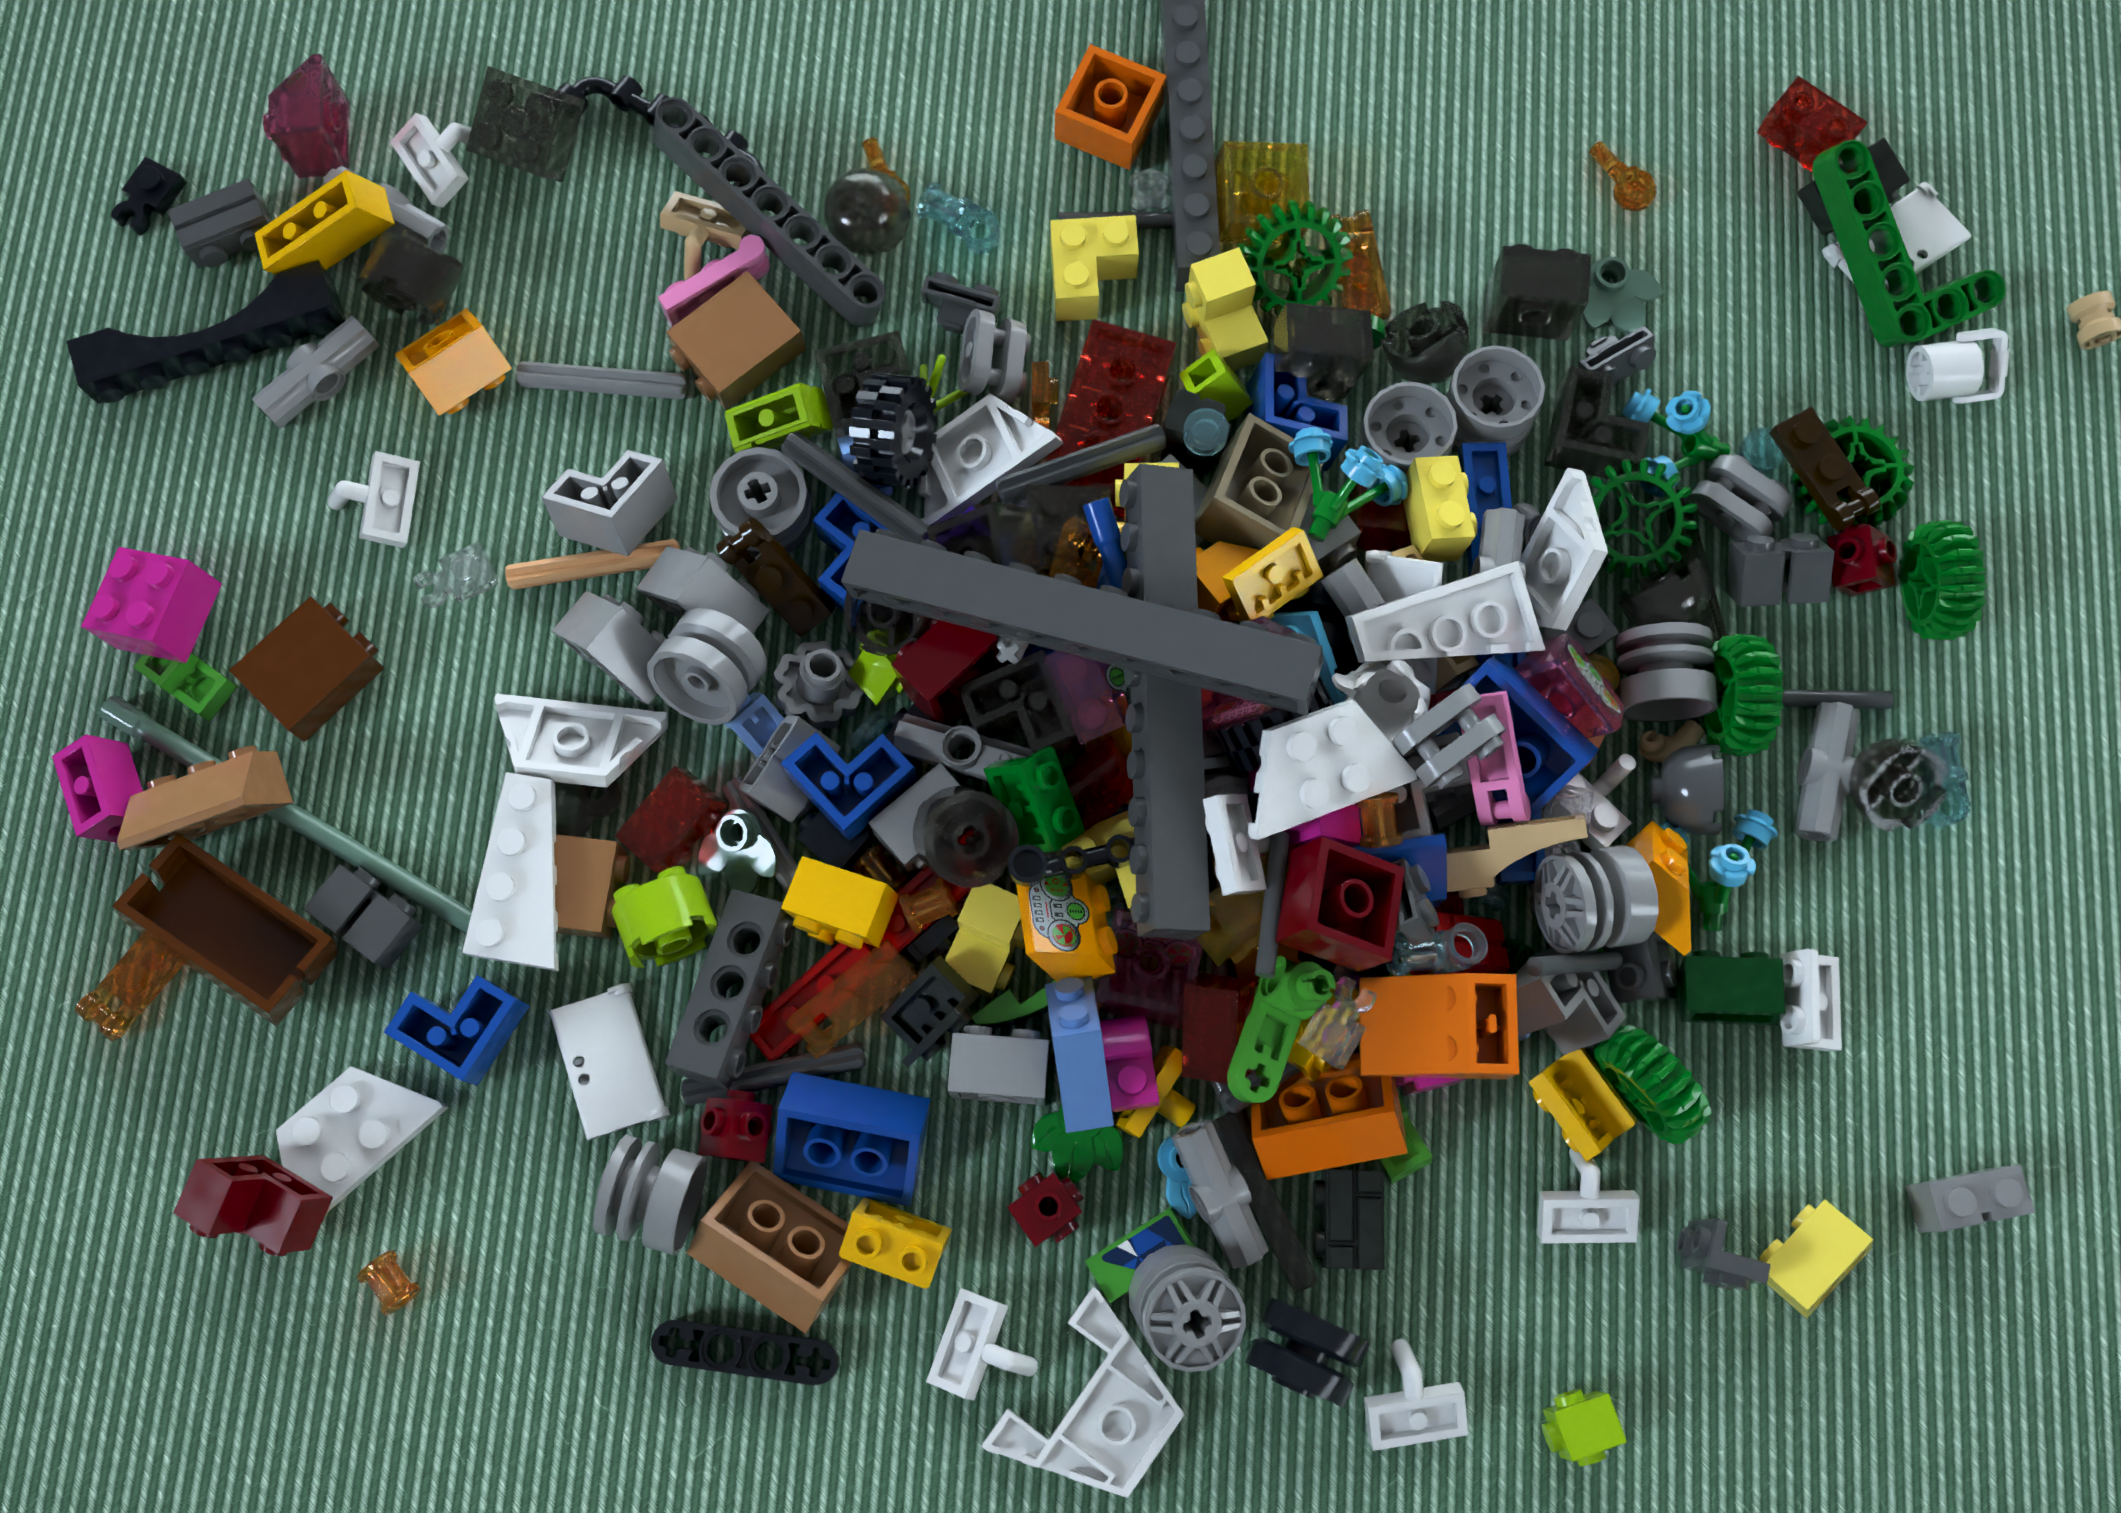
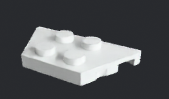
M988 394L934 433L937 434L936 444L932 443L931 450L934 452L932 462L927 461L926 464L929 470L926 476H921L919 494L925 497L924 518L920 520L930 526L932 530L930 537L958 518L971 505L974 507L997 491L996 481L998 478L1030 468L1063 445L1062 439L1051 430L1039 425L992 394Z
M1567 467L1521 556L1520 562H1524L1526 567L1525 584L1538 627L1567 630L1608 553L1587 478L1582 470Z
M496 694L494 698L515 774L551 779L553 782L607 788L667 730L669 725L667 712Z
M1343 701L1262 730L1259 751L1261 767L1256 773L1254 793H1259L1255 823H1249V837L1256 840L1263 839L1417 780V775L1356 701Z
M350 1066L276 1129L282 1166L333 1197L326 1212L328 1213L447 1110L448 1107L441 1101Z

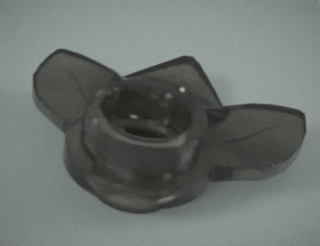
M615 780L607 788L602 787L604 793L598 800L590 799L591 792L598 788L596 786L554 782L556 834L580 836L590 829L596 818L605 817L615 811L621 801V788L618 782Z

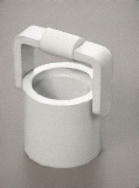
M1996 328L1957 333L1955 341L1915 346L1910 351L1906 365L1907 383L1912 396L1917 401L1952 397V402L1959 404L1993 400L2001 397L2004 393L2005 377L2008 375L2009 349H2007V333ZM1993 338L1989 365L1990 386L1988 390L1978 391L1983 380L1984 361L1981 350L1974 341Z

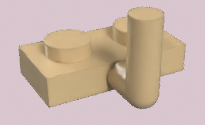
M678 191L673 193L660 213V228L687 236L684 247V280L701 272L702 246L705 241L716 243L725 248L739 249L741 239L751 234L719 203Z

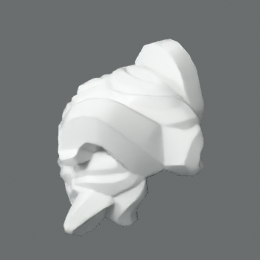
M1392 660L1390 663L1385 661L1364 662L1356 671H1351L1348 675L1335 673L1332 676V682L1335 687L1346 694L1345 701H1356L1393 746V738L1428 711L1431 689L1415 678L1411 666L1405 661Z

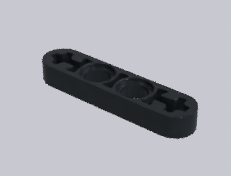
M680 1319L668 1320L660 1324L654 1331L651 1339V1349L654 1356L660 1362L673 1366L807 1385H821L831 1380L837 1374L840 1366V1355L836 1347L828 1341L816 1338ZM674 1328L680 1329L679 1336L681 1338L698 1340L697 1330H703L705 1333L699 1344L700 1361L692 1359L696 1349H677L675 1356L670 1355V1347L663 1345L664 1336L672 1335ZM719 1334L730 1336L735 1343L734 1356L726 1363L716 1362L709 1353L712 1339ZM766 1341L776 1342L783 1351L782 1362L774 1370L762 1368L757 1361V1350ZM791 1343L800 1344L796 1355L811 1356L814 1355L816 1348L823 1349V1358L830 1359V1367L822 1369L819 1376L812 1375L811 1366L795 1364L796 1374L787 1373L793 1358Z

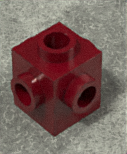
M1854 524L1843 529L1841 534L1827 537L1828 546L1835 551L1832 569L1833 588L1853 597L1895 586L1893 563L1897 560V551L1893 540L1888 535L1869 524Z
M727 1090L726 1098L707 1097L705 1111L701 1117L702 1132L698 1155L764 1163L767 1142L772 1129L771 1116L773 1105L754 1102L755 1093L737 1090Z
M1039 1171L1017 1188L1022 1196L1007 1207L1033 1245L1038 1247L1051 1236L1056 1243H1059L1080 1227L1075 1218L1082 1213L1077 1204L1084 1198L1068 1176L1059 1180L1053 1172L1045 1178ZM1045 1199H1052L1058 1205L1057 1212L1052 1216H1045L1039 1210L1040 1203Z

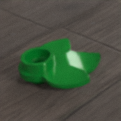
M1061 1104L1059 1111L1043 1115L1033 1128L1031 1148L1043 1152L1052 1151L1054 1171L1060 1180L1068 1176L1073 1184L1079 1182L1091 1170L1093 1163L1112 1171H1118L1121 1166L1123 1140L1119 1130L1114 1126L1066 1133Z

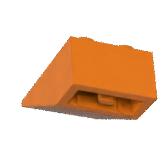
M1459 973L1359 978L1360 1076L1509 1079L1519 1075L1516 974Z

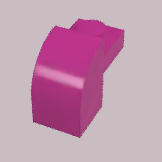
M1145 1014L1100 1021L1112 1112L1159 1106L1152 1046Z

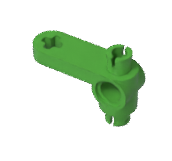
M1277 956L1275 977H1260L1257 982L1259 984L1255 986V996L1227 1073L1229 1089L1238 1100L1245 1103H1262L1274 1096L1281 1081L1301 1020L1310 1018L1334 994L1330 992V989H1335L1336 986L1333 975L1317 963L1309 961L1295 963L1284 956ZM1256 1069V1076L1261 1079L1260 1086H1251V1081L1245 1077L1247 1070Z

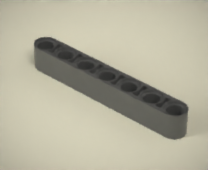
M676 97L660 101L656 107L653 139L657 147L751 234L759 236L763 240L764 245L846 321L859 327L869 326L874 323L885 297V287L879 277L688 102ZM667 124H676L681 128H672ZM698 153H708L713 157H702ZM732 181L740 182V183H742L744 186H742V187H737V186H734V185L730 184L729 182H732ZM761 210L772 211L776 216L765 215ZM792 239L804 240L808 245H799L793 242ZM824 268H834L840 274H830ZM855 297H865L869 299L871 303H861Z

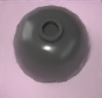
M1718 744L1683 746L1671 752L1663 761L1660 776H1651V803H1660L1662 814L1666 821H1669L1674 828H1682L1683 830L1681 831L1697 835L1720 834L1722 823H1713L1714 811H1724L1723 760L1713 759L1721 750Z

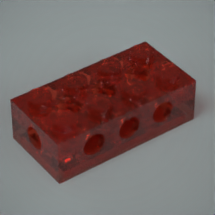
M1093 319L1055 432L1064 444L1048 454L1046 462L1155 424L1174 366L1177 343ZM1105 417H1111V418H1114L1115 420H1105V419H1103V418H1105ZM1145 456L1125 463H1143ZM1124 463L1042 491V495L1080 506L1109 497L1114 515L1125 518V507H1115V479H1124Z

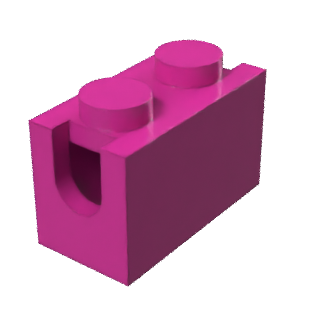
M85 734L53 755L54 765L76 837L117 843L129 798L134 794L143 792L128 743Z

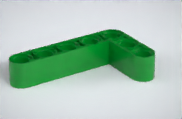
M1847 140L1817 155L1812 167L1813 176L1873 335L1878 343L1884 347L1893 348L1921 341L1990 310L2002 302L2006 292L2005 281L1999 273L1989 269L1956 278L1922 293L1866 145L1858 140ZM1838 158L1844 163V171L1839 166ZM1854 198L1859 203V212L1854 206ZM1869 239L1874 243V252L1870 248ZM1885 279H1886V280L1888 281V283H1889V287H1890L1889 292H1888V291L1886 290V288H1885V284H1884ZM1974 287L1977 290V298L1974 294ZM1937 302L1941 308V315L1937 311ZM1900 318L1904 323V333L1900 328Z

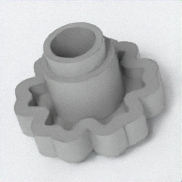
M825 641L801 643L798 646L797 654H784L780 659L779 666L774 671L773 685L778 690L776 698L777 707L784 711L785 716L788 714L799 716L817 730L836 728L840 723L841 716L851 717L856 714L858 705L864 695V691L848 675L856 660L853 659L847 650L840 649L832 652L830 645Z

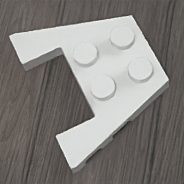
M1092 1287L1067 1322L1107 1352V1356L1050 1438L1045 1437L1007 1408L981 1447L986 1451L1000 1454L1033 1467L1042 1468L1128 1498L1185 1414L1101 1293Z

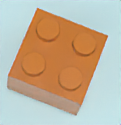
M1090 44L1055 110V139L1131 170L1164 105L1167 75Z

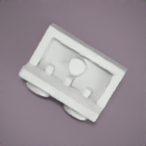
M1808 948L1780 954V959H1783L1786 1014L1780 1022L1782 1046L1829 1052L1842 1050L1839 957L1818 955L1816 949Z

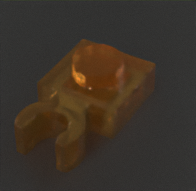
M1049 361L1031 362L1032 420L1050 430V404H1058V377H1049Z

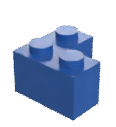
M1266 352L1247 383V393L1253 404L1246 408V417L1251 413L1292 438L1296 437L1298 431L1305 428L1317 427L1322 429L1324 433L1331 436L1333 446L1330 448L1331 457L1323 463L1321 469L1328 471L1348 442L1347 406L1308 397L1306 362Z
M836 493L813 519L818 538L839 554L818 578L821 591L838 609L858 623L871 608L872 603L852 598L841 580L859 529L875 533L877 529H888L842 495Z
M817 732L781 762L788 777L848 841H851L869 824L870 820L918 780L914 766L883 734L848 765Z
M476 975L452 1013L431 1000L410 992L384 1033L459 1080L478 1086L530 1005L494 983Z

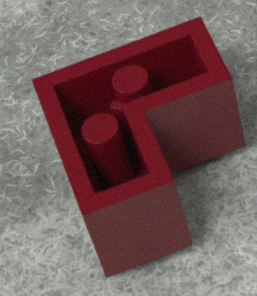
M265 1155L196 1159L173 1214L190 1224L189 1229L199 1236L217 1238L219 1234H247L260 1242L258 1247L262 1251L274 1256H286L290 1252L311 1249L333 1197Z

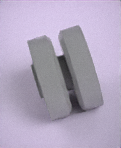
M762 447L746 449L737 452L723 461L714 474L709 497L713 514L725 537L727 535H736L739 532V526L750 517H753L769 531L788 554L801 546L811 531L814 510L804 474L791 458L775 449ZM750 546L747 548L753 557L761 553L756 547Z
M696 608L684 613L668 635V639L664 640L647 663L648 678L659 696L683 716L699 723L720 725L730 722L747 699V694L750 693L765 673L767 657L755 636L734 618L716 610Z

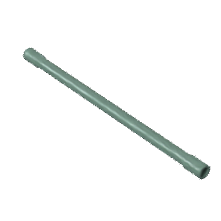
M116 695L109 697L101 706L100 718L130 736L140 738L187 767L215 760L216 764L223 762L154 721L149 714ZM294 803L266 813L354 867L358 868L360 866L386 886L467 933L472 914L471 908Z

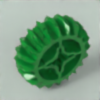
M1289 200L1286 213L1282 211L1278 204H1272L1271 212L1273 217L1268 220L1262 213L1257 214L1256 219L1261 227L1257 231L1252 227L1246 228L1245 233L1252 240L1251 243L1243 242L1238 244L1242 254L1248 256L1245 257V261L1256 283L1253 302L1260 300L1259 306L1264 312H1268L1274 307L1275 314L1279 318H1283L1289 308L1295 319L1301 318L1303 307H1306L1312 315H1317L1318 307L1316 302L1322 300L1327 306L1332 305V298L1328 293L1332 289L1336 292H1344V286L1338 281V278L1351 276V270L1342 264L1353 259V252L1350 249L1343 248L1351 241L1350 236L1346 232H1340L1343 223L1337 217L1330 219L1331 212L1326 207L1316 211L1315 204L1312 201H1306L1300 210L1295 200ZM1301 228H1309L1321 233L1326 249L1318 250L1315 246H1306L1305 239L1301 235ZM1283 233L1281 244L1276 249L1267 251L1271 243ZM1298 251L1302 258L1295 260V266L1292 269L1287 262L1293 261L1295 253ZM1321 269L1317 277L1306 285L1309 275ZM1272 270L1274 274H1284L1285 281L1289 285V291L1269 286L1265 281L1263 271Z
M1851 415L1843 418L1839 423L1834 418L1824 424L1865 486L1871 487L1873 484H1880L1878 497L1881 502V508L1867 517L1862 515L1856 517L1854 524H1869L1876 529L1883 522H1889L1895 517L1897 511L1907 503L1909 497L1906 494L1912 490L1915 483L1908 478L1913 473L1915 466L1903 462L1908 457L1909 450L1897 449L1895 445L1898 442L1899 435L1890 438L1884 435L1885 424L1878 426L1875 430L1870 428L1869 418L1861 419L1857 424ZM1794 473L1791 476L1790 484L1801 487L1795 493V499H1806L1809 503L1805 507L1804 514L1812 513L1815 510L1820 514L1818 525L1825 524L1828 520L1800 478ZM1844 492L1837 494L1840 501L1845 503L1849 501Z
M1629 459L1622 461V475L1617 476L1611 465L1605 467V474L1610 480L1606 484L1596 476L1590 479L1592 486L1599 490L1595 496L1591 494L1597 516L1602 500L1611 490L1617 498L1620 507V516L1617 521L1602 529L1605 543L1619 535L1631 534L1638 539L1647 555L1627 556L1616 552L1606 544L1608 550L1606 556L1611 560L1607 564L1605 571L1609 574L1614 572L1617 563L1625 564L1623 568L1624 578L1631 577L1633 565H1639L1641 577L1647 578L1650 576L1648 563L1653 561L1660 572H1664L1667 570V566L1662 557L1668 554L1672 560L1678 562L1682 556L1680 552L1673 548L1674 545L1679 543L1690 547L1693 542L1689 537L1681 535L1683 528L1695 530L1698 527V523L1695 521H1684V513H1692L1698 510L1697 504L1683 506L1681 502L1682 498L1692 493V489L1685 487L1677 493L1672 486L1680 481L1681 475L1675 473L1666 482L1661 478L1666 470V465L1663 463L1657 466L1653 475L1647 473L1648 459H1641L1639 472H1632L1631 462ZM1625 483H1647L1658 488L1665 496L1648 504L1640 503L1633 498ZM1624 498L1627 499L1630 507H1637V512L1640 508L1647 511L1652 507H1657L1656 511L1648 514V517L1642 521L1643 531L1647 536V540L1641 531H1634V526L1631 530L1624 527L1614 531V528L1621 525L1623 520L1629 516ZM1672 507V530L1664 544L1659 547L1652 533V521L1658 514Z
M1938 520L1917 525L1915 530L1910 531L1908 541L1904 542L1902 547L1904 555L1899 559L1901 571L1898 577L1900 578L1902 604L1906 610L1905 618L1911 620L1913 632L1919 633L1922 639L1943 641L1955 640L1956 637H1966L1968 632L1974 631L1976 621L1981 620V606L1986 604L1984 590L1988 587L1985 583L1987 569L1983 566L1984 552L1978 549L1979 539L1977 536H1973L1970 526H1964L1961 521Z
M1748 634L1722 636L1720 641H1715L1712 646L1715 661L1711 666L1703 669L1713 673L1716 677L1718 708L1714 712L1701 717L1703 718L1702 728L1705 734H1707L1708 743L1718 744L1721 749L1719 752L1723 754L1747 757L1749 754H1759L1761 751L1767 750L1770 741H1773L1776 737V727L1781 724L1780 712L1784 708L1782 694L1785 692L1782 688L1784 673L1779 669L1781 660L1779 655H1775L1774 645L1768 643L1765 637H1756V635Z
M1626 1024L1625 1026H1620L1609 1039L1601 1041V1044L1594 1049L1593 1060L1625 1102L1637 1121L1641 1122L1648 1132L1655 1133L1659 1139L1675 1145L1678 1143L1683 1144L1689 1138L1693 1139L1710 1120L1709 1117L1712 1115L1708 1097L1702 1092V1086L1694 1080L1692 1072L1682 1065L1680 1059L1676 1058L1667 1046L1661 1045L1655 1036L1647 1035L1643 1029Z

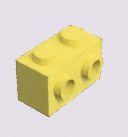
M1458 456L1414 458L1405 473L1408 479V495L1403 500L1411 543L1424 560L1434 562L1458 561L1473 539H1475L1478 527L1476 516L1473 512L1470 513L1467 500L1469 491L1467 475L1461 472Z
M1825 1199L1816 1209L1810 1204L1807 1205L1791 1223V1226L1796 1231L1784 1243L1779 1239L1774 1240L1759 1258V1261L1771 1264L1767 1285L1806 1319L1871 1250L1873 1239Z

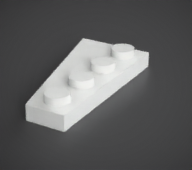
M1519 561L1345 617L1359 663L1545 650Z
M509 772L505 773L462 951L467 956L559 971V958L556 953L558 912L555 911L557 866H555L554 859L556 797L555 783L551 779Z

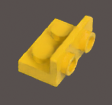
M1292 527L1222 577L1234 603L1226 610L1230 619L1238 622L1246 620L1263 624L1269 621L1274 616L1275 611L1287 602L1305 595L1309 591L1310 586L1323 577V573L1303 529Z
M863 1197L852 1212L839 1256L845 1260L927 1289L932 1283L938 1262L947 1247L952 1229Z

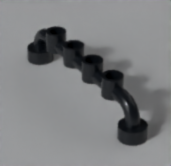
M623 75L617 84L602 77H586L578 80L574 85L563 83L552 95L551 101L562 115L576 121L579 120L589 107L585 97L590 94H601L609 98L611 103L619 110L624 112L632 110L643 116L654 127L657 105L660 101L670 97L659 93L651 102L641 97L643 89L635 79ZM701 114L706 120H708L711 123V121L706 116ZM667 124L672 128H681L676 124ZM729 130L725 137L764 172L760 161L746 151L748 148L746 139L738 132ZM734 181V183L732 184L737 187L744 186L742 183Z
M1252 790L1247 795L1252 822L1255 823L1259 793H1254V790ZM1207 834V846H1212L1211 837ZM1115 835L1105 845L1084 850L1078 846H1069L1061 852L1060 856L1046 858L1044 852L1037 846L1021 845L1014 849L1009 857L1008 872L1015 883L1024 887L1037 885L1044 878L1058 875L1075 880L1084 875L1086 868L1107 863L1113 868H1124L1129 864L1130 852L1135 845V838ZM1116 845L1123 846L1127 850L1128 855L1123 858H1117L1111 853V848ZM1071 856L1077 857L1082 865L1078 869H1070L1065 865V859Z

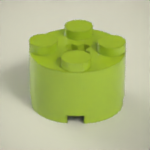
M682 866L665 869L658 874V879L641 886L639 884L626 885L613 894L616 903L611 910L630 964L634 967L645 968L642 960L655 959L658 967L685 959L706 947L703 938L710 933L712 936L715 934L718 924L701 881L697 876L686 874Z

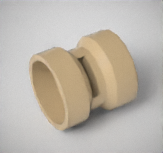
M2095 292L2077 299L2067 307L2066 310L2070 321L2078 324L2079 331L2076 338L2081 349L2098 348L2121 337V319L2115 317V314L2112 312L2116 305L2112 292Z

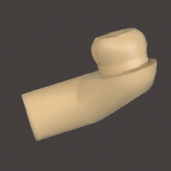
M1687 720L1673 736L1656 735L1655 730H1650L1640 737L1639 751L1648 761L1663 763L1671 752L1683 746L1696 745L1705 735V731L1693 720Z

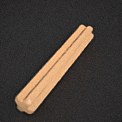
M675 539L639 544L629 556L608 550H599L510 564L505 568V576L508 586L515 590L648 569L653 566L667 546L680 549V546Z

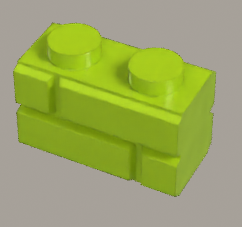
M803 383L792 385L725 411L732 446L736 453L756 447L780 450L785 438L790 433L800 432L810 439L812 435L818 436L833 430L828 404L822 388L810 387V385Z

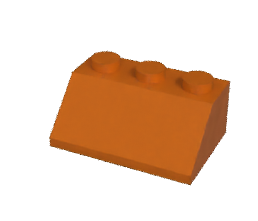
M1360 1053L1337 1057L1333 1066L1326 1073L1321 1072L1316 1081L1310 1080L1300 1071L1280 1084L1271 1099L1266 1102L1251 1104L1252 1140L1266 1180L1408 1153L1404 1119L1395 1078L1360 1076Z

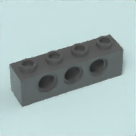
M735 889L731 890L665 1061V1064L677 1075L730 1090L734 1078L737 1079L742 1074L746 1063L745 1047L750 1034H755L761 1024L763 1016L761 1004L766 991L771 990L777 981L779 973L777 961L783 946L787 947L790 944L795 930V926L792 925L794 922L793 917L781 909L783 902ZM760 939V944L753 953L742 954L744 946L749 941ZM737 982H744V987L740 994L733 998H726L727 991L731 985ZM721 1025H727L725 1036L718 1042L710 1043V1036L713 1030Z

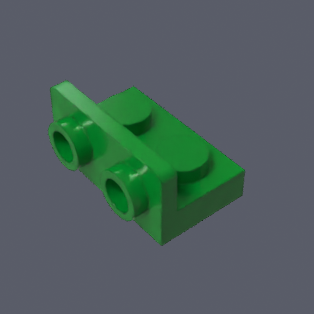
M1052 746L1043 747L1025 758L995 761L983 769L1014 849L1021 845L1029 844L1037 846L1044 853L1055 852L1084 832L1082 820Z

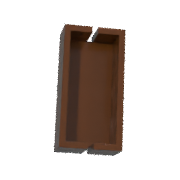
M180 833L149 864L159 882L165 886L158 891L152 880L141 873L112 905L126 924L276 1027L305 994L300 984L305 981L312 985L339 953L332 937Z

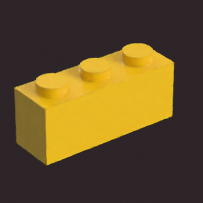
M345 170L254 234L263 270L276 275L277 273L318 260L327 270L395 223L385 188Z

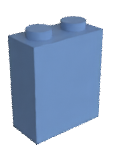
M1068 977L1058 982L1045 984L1066 1133L1114 1126L1102 1033L1092 977L1081 979Z

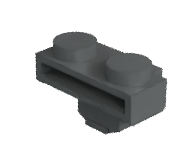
M936 272L934 277L926 275L921 290L922 301L926 304H934L935 308L940 309L937 322L945 331L959 335L963 334L966 321L974 309L993 313L996 324L1001 310L1000 296L996 289L984 284H976L974 289L958 285L959 281L955 277L942 272Z
M1642 326L1619 340L1615 336H1603L1590 343L1586 350V359L1578 362L1579 382L1590 392L1596 390L1598 393L1611 389L1616 383L1637 371L1646 369L1656 357V350L1654 349L1655 335L1645 326Z
M1403 857L1392 862L1405 868L1396 932L1401 930L1413 946H1417L1436 935L1434 927L1439 925V918L1432 903L1426 897V892L1431 890V886L1424 870L1419 864L1411 867Z

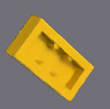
M1163 1045L1153 1060L1159 1106L1121 1111L1115 1119L1114 1125L1128 1135L1140 1138L1155 1113L1158 1112L1179 1128L1183 1127L1191 1118L1196 1105L1175 1091L1172 1086L1190 1060V1057L1176 1047Z

